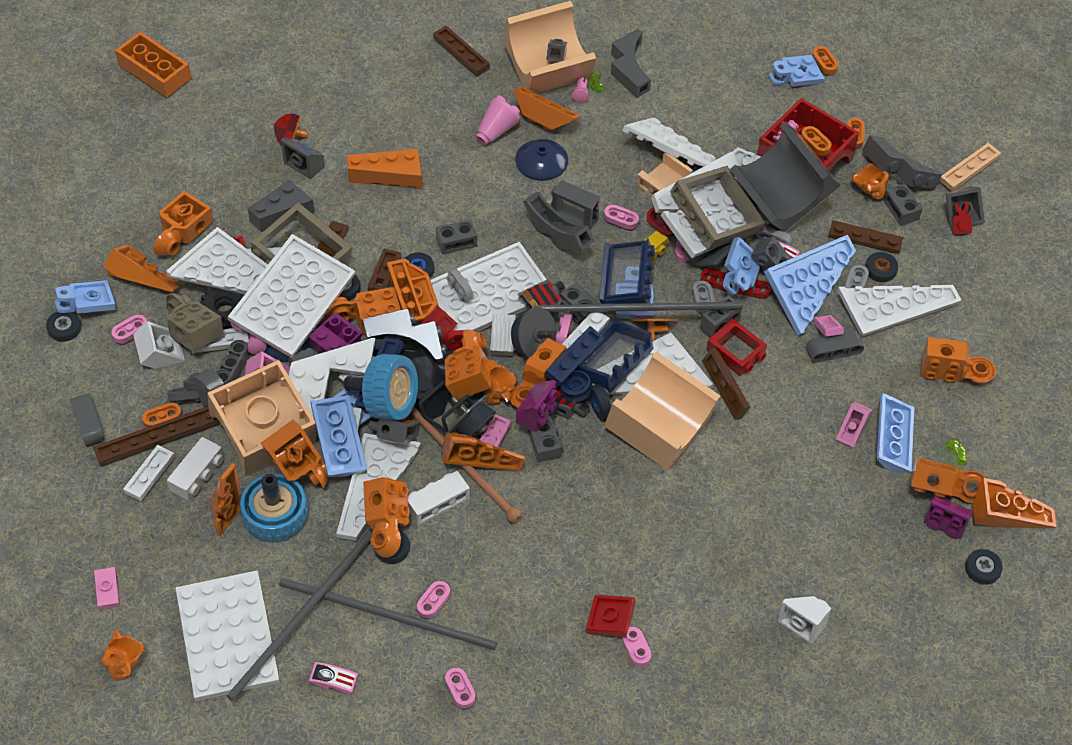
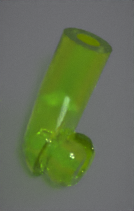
M595 70L588 81V85L600 93L604 89V85L599 80L601 73Z
M956 438L948 440L946 446L948 450L954 449L956 451L957 464L966 465V448Z

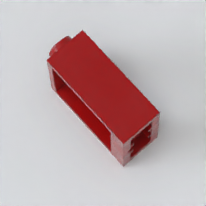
M734 319L708 339L706 348L708 352L711 348H717L727 367L740 377L745 372L749 373L753 369L754 364L762 362L767 355V344ZM734 335L754 349L742 361L723 347Z

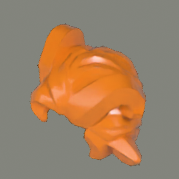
M869 163L867 167L861 168L858 173L854 174L851 180L864 193L870 194L875 199H882L885 195L889 175L886 171L881 172L878 167Z
M489 360L491 388L482 391L484 396H489L486 402L487 404L494 405L500 403L501 398L508 402L511 398L510 392L514 389L516 382H518L517 377L504 366H498L494 360Z
M118 630L113 631L112 640H110L108 647L103 651L104 656L101 659V663L108 669L114 680L125 679L130 675L131 669L138 662L145 646L142 642H138L129 636H121Z

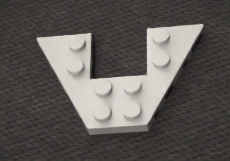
M375 338L291 362L289 378L312 417L310 401L325 399L330 371L357 375L365 374L366 368L372 360ZM352 407L357 430H359L362 409Z

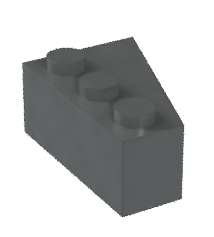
M288 180L248 208L249 221L259 231L263 232L296 203H300L309 212L314 214V202L310 196L291 180Z

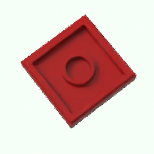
M595 595L586 626L587 634L627 637L636 602L635 598Z

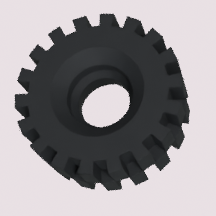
M210 287V291L208 289L204 291L205 295L201 296L200 303L221 316L223 330L227 328L233 329L228 316L245 294ZM223 305L232 306V308L228 311L217 310L220 306Z

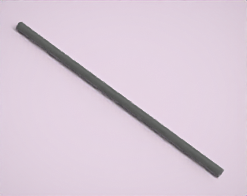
M743 302L534 305V308H543L549 313L743 309Z
M368 531L231 689L226 695L229 700L233 701L371 541L373 534L371 531Z
M281 578L279 583L280 586L313 595L319 589L285 578ZM329 591L322 597L326 600L495 650L497 642Z

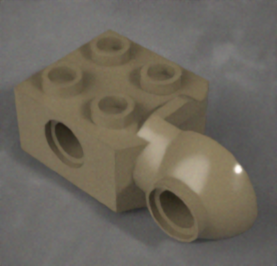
M170 293L166 295V307L170 313L167 317L170 337L195 352L224 335L221 316L197 301L191 302L185 294Z

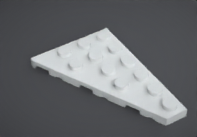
M730 152L682 179L723 166H728L729 169L734 165L738 166L735 154ZM720 180L689 189L701 209L720 208V210H727L729 207L738 209ZM675 183L656 192L651 197L656 213H662L663 211L676 213L678 210H681L670 193Z

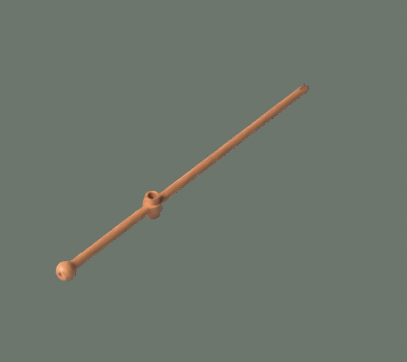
M413 407L410 414L416 420H419L424 429L443 447L445 438ZM460 465L506 512L508 521L516 523L521 519L522 513L520 509L511 507L472 466Z

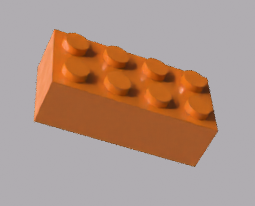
M141 31L115 50L119 66L166 98L191 79L190 68L187 62Z

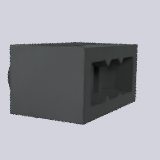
M905 183L886 189L883 201L900 226L920 219L922 206L917 202L912 190Z
M471 219L436 227V239L442 255L477 247V234Z
M774 236L760 239L751 254L764 271L792 259Z
M578 282L560 292V297L563 300L560 305L600 304ZM591 312L568 313L573 314V320L581 324Z
M728 295L719 302L737 301L734 300L730 295ZM741 309L707 310L701 316L700 328L712 337L732 319L739 321Z
M548 416L543 427L540 426L537 432L530 429L527 430L537 463L560 458L561 450H563L562 440L557 437V424L552 422L551 416Z

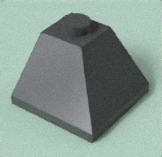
M970 186L955 189L946 194L951 230L952 216L957 215L953 208L954 203H959V209L961 210L963 209V202H968L969 209L966 215H971L972 225L985 223L980 187Z

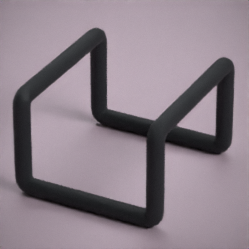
M443 380L420 400L419 407L425 420L443 432L448 433L449 430L445 418L462 403L468 409L472 406L470 396L465 395L442 416L443 426L426 416L423 403L443 385L447 396L451 399L453 398L446 387L445 380Z

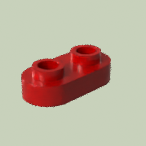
M654 207L649 209L647 213L648 222L663 235L674 236V233L669 230V226L661 217L662 213H656Z
M453 330L445 335L443 342L449 350L463 347L462 338L464 337V330Z

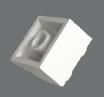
M147 321L133 334L141 365L156 369L185 361L181 343L170 337L169 328Z
M814 596L784 599L777 621L810 644H813L826 627L831 607L825 601L819 600Z

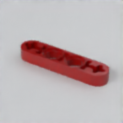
M714 269L702 271L700 281L708 282L712 288L727 291L722 283L727 272ZM756 279L754 284L755 290L751 287L742 291L739 287L737 292L740 295L767 299L771 295L772 287L768 282Z

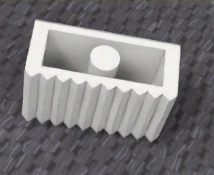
M493 314L490 355L513 356V351L516 350L511 341V328L516 319L515 315Z

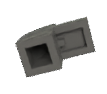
M206 369L201 373H193L189 376L190 378L183 381L185 389L198 391L202 405L209 406L207 393L224 385L219 375L211 369Z

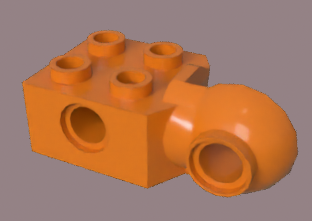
M186 191L179 194L159 211L163 232L156 238L154 253L159 256H172L178 252L180 243H190L213 223L211 207Z
M390 287L357 293L355 300L347 301L345 297H338L330 306L326 316L328 319L336 312L347 321L356 319L360 331L367 336L363 319L399 311L401 308L395 288Z
M469 329L464 330V337L462 338L463 347L456 349L453 354L445 359L446 387L452 396L456 395L459 400L465 395L470 396L491 388L490 361L483 352V349L487 347V343L482 332L477 333Z
M928 337L921 357L920 377H926L931 380L940 379L947 382H960L963 379H970L975 384H984L995 377L996 368L987 358L968 357L969 345L967 342Z
M547 338L543 344L538 346L537 351L526 361L522 374L523 382L510 393L512 405L519 408L535 384L551 381L544 373L567 350L565 345Z
M294 420L288 422L260 443L279 472L288 481L296 480L306 474L314 486L317 484L321 488L326 486L328 476L325 464L320 460L321 456L302 427Z
M916 457L910 483L914 490L919 492L929 490L933 491L936 496H956L968 503H974L981 479L986 477L977 471H966L956 466ZM931 475L937 476V479L934 481L928 480V477ZM968 482H976V489L968 490L966 488Z
M381 477L363 481L365 522L373 529L371 536L373 549L379 556L389 558L398 551L401 544L398 526H406L409 523L408 488L405 482Z

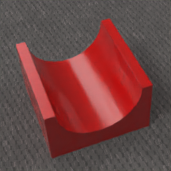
M800 98L760 137L757 155L762 157L775 145L772 137L778 136L777 133L782 131L780 126L785 121L789 123L792 120L797 123L799 128L796 131L800 135L805 127L813 126L831 142L829 154L824 156L817 155L830 171L840 159L848 164L853 160L859 132Z

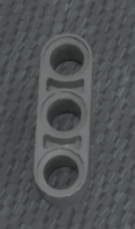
M854 330L844 332V334L814 338L806 344L814 363L858 355L864 350L860 336Z
M233 341L215 371L224 381V385L238 379L249 359L245 341Z
M90 394L70 399L85 445L88 446L105 440Z

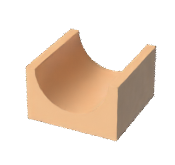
M571 1L507 18L503 41L523 87L538 94L577 83L579 77H584V80L585 78L591 79L596 56L594 52L586 54L579 43L574 27L573 4ZM557 38L567 42L564 61L546 60L550 39Z
M656 351L630 392L621 401L618 399L614 401L604 426L658 465L669 470L710 419L720 395Z
M279 360L207 393L209 414L212 419L217 418L227 432L245 476L273 463L260 443L291 420H294L302 427L312 444L316 443V422Z

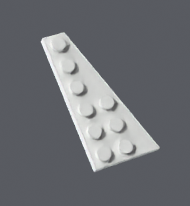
M656 118L627 124L622 130L627 134L629 132L637 134V139L641 141L653 142L652 145L676 158L682 156L688 159L687 163L692 166L704 167L716 160L713 155L703 152L701 147L688 142V139L684 136L674 133L672 128L660 124V121Z
M754 206L765 222L764 225L770 224L771 222L758 206ZM729 207L727 210H720V208L702 209L717 233L748 224L739 209H734V207ZM678 210L676 213L662 212L661 217L691 258L710 251L706 249L682 210Z
M919 285L912 287L874 286L873 288L856 286L855 288L838 287L837 289L861 337L949 308L961 302V298L953 285H931V287H919Z
M363 434L361 447L367 470L352 474L336 533L337 538L357 541L368 525L365 522L363 481L381 477L398 481L421 449L422 442L410 441L400 443L378 438L377 435Z

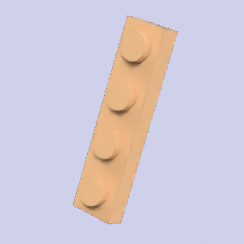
M987 143L943 174L939 181L953 191L999 159L1001 152Z

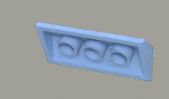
M882 393L880 395L877 460L886 470L910 473L912 469L914 407Z
M349 395L310 401L327 476L346 477L366 471L367 467Z

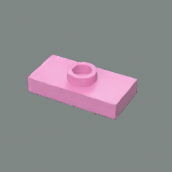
M832 315L814 318V325L825 337L844 334V328Z
M495 414L480 440L500 447L512 425V421Z
M115 567L94 570L98 609L120 606Z

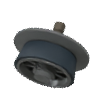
M532 308L514 320L511 328V341L518 353L529 358L532 357L537 351L538 346L543 344L547 338L556 341L557 328L552 315L543 308Z
M455 395L450 402L455 405L459 398ZM483 396L469 409L463 403L457 407L463 415L452 425L448 433H453L457 430L459 434H466L471 437L482 434L488 428L487 424L496 414L493 409L485 404L489 396Z

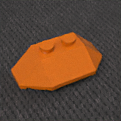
M525 87L515 88L514 90L522 114L528 117L529 121L542 124V127L547 130L562 127L579 120L581 115Z
M406 259L387 262L391 287L395 288L401 310L408 308L410 314L414 313L416 322L423 321L438 305L428 273L409 263Z

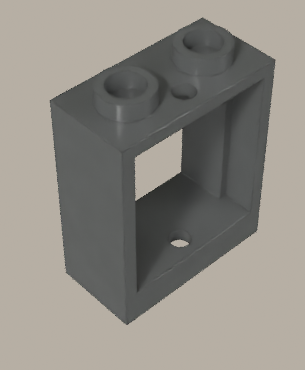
M561 180L552 189L551 207L571 222L588 225L591 231L598 221L600 197ZM563 200L585 209V211L583 212L563 203Z

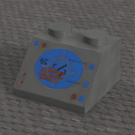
M281 139L283 161L287 166L309 179H312L325 167L324 155L319 151H315L306 143H302L297 139Z

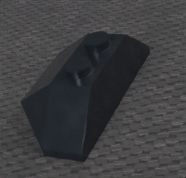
M403 350L399 355L409 358L417 371L418 393L415 406L421 413L419 407L420 400L441 381L445 380V376L431 354ZM444 385L423 403L426 416L432 420L444 413L448 398Z

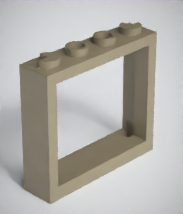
M728 166L678 180L670 190L673 198L707 250L733 242V239L736 237L742 239L757 234L765 224ZM720 180L748 224L717 233L689 189Z
M296 203L251 242V252L269 264L275 255L264 245L296 219L337 253L332 258L344 263L351 257L352 253L351 245L300 203Z

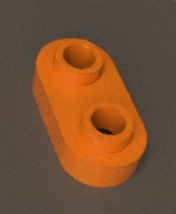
M824 46L814 48L812 56L820 70L828 75L836 73L838 62L829 49Z
M851 118L848 120L847 125L859 132L856 144L857 149L862 147L864 143L865 124L859 118Z
M813 126L805 127L802 130L801 136L815 154L820 156L829 154L831 150L830 140Z
M167 403L149 409L142 416L144 426L147 428L181 416V408L176 403Z

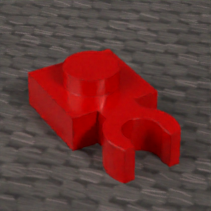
M963 202V209L961 210L959 209V203H954L953 208L957 215L952 216V234L972 233L971 215H966L969 209L968 202Z

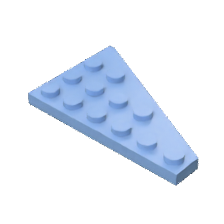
M848 235L764 271L797 336L805 332V328L823 304V300L841 275L840 273L856 252Z

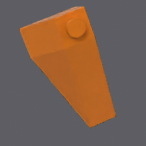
M130 245L113 248L103 266L107 273L113 277L170 292L178 291L181 288L179 284L165 273H158V267L155 264L145 262L147 257Z
M446 432L443 442L444 464L521 471L525 456L466 434Z
M234 463L220 477L210 500L218 536L224 533L240 513V497L242 494Z
M987 478L981 479L973 503L975 524L1013 528L1057 527L1055 510L1052 507L1036 499L1031 500L1023 496V492L1019 490L1013 491L1006 487L1007 484L1002 481Z

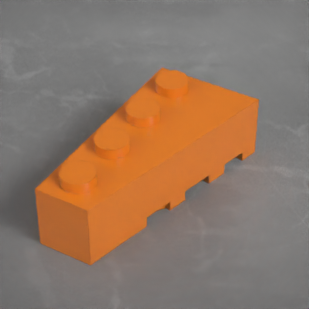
M418 149L347 155L348 176L351 183H381L382 186H389L391 184L400 185L403 188L412 186L416 187V189H422Z

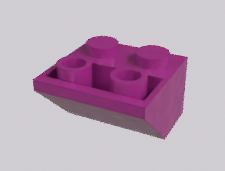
M335 312L309 335L312 349L321 354L357 343L363 333Z
M556 381L541 382L533 386L516 410L517 424L534 432H537L540 426L543 427L549 413H553L557 406V402H555L558 393Z
M935 495L923 523L932 529H938L947 533L950 537L961 539L973 511Z

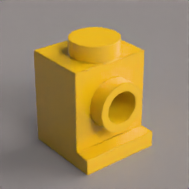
M655 231L648 237L651 245H654L655 256H652L653 263L656 262L657 256H662L665 253L666 245L669 243L668 238L658 231Z

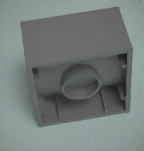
M785 121L780 126L782 132L778 141L766 154L752 163L743 166L734 165L729 169L768 220L783 232H786L841 186L803 137Z

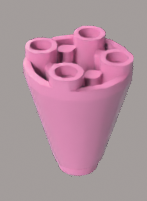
M500 95L493 98L477 130L476 139L483 145L491 143L518 124L520 121V110L514 105H509Z

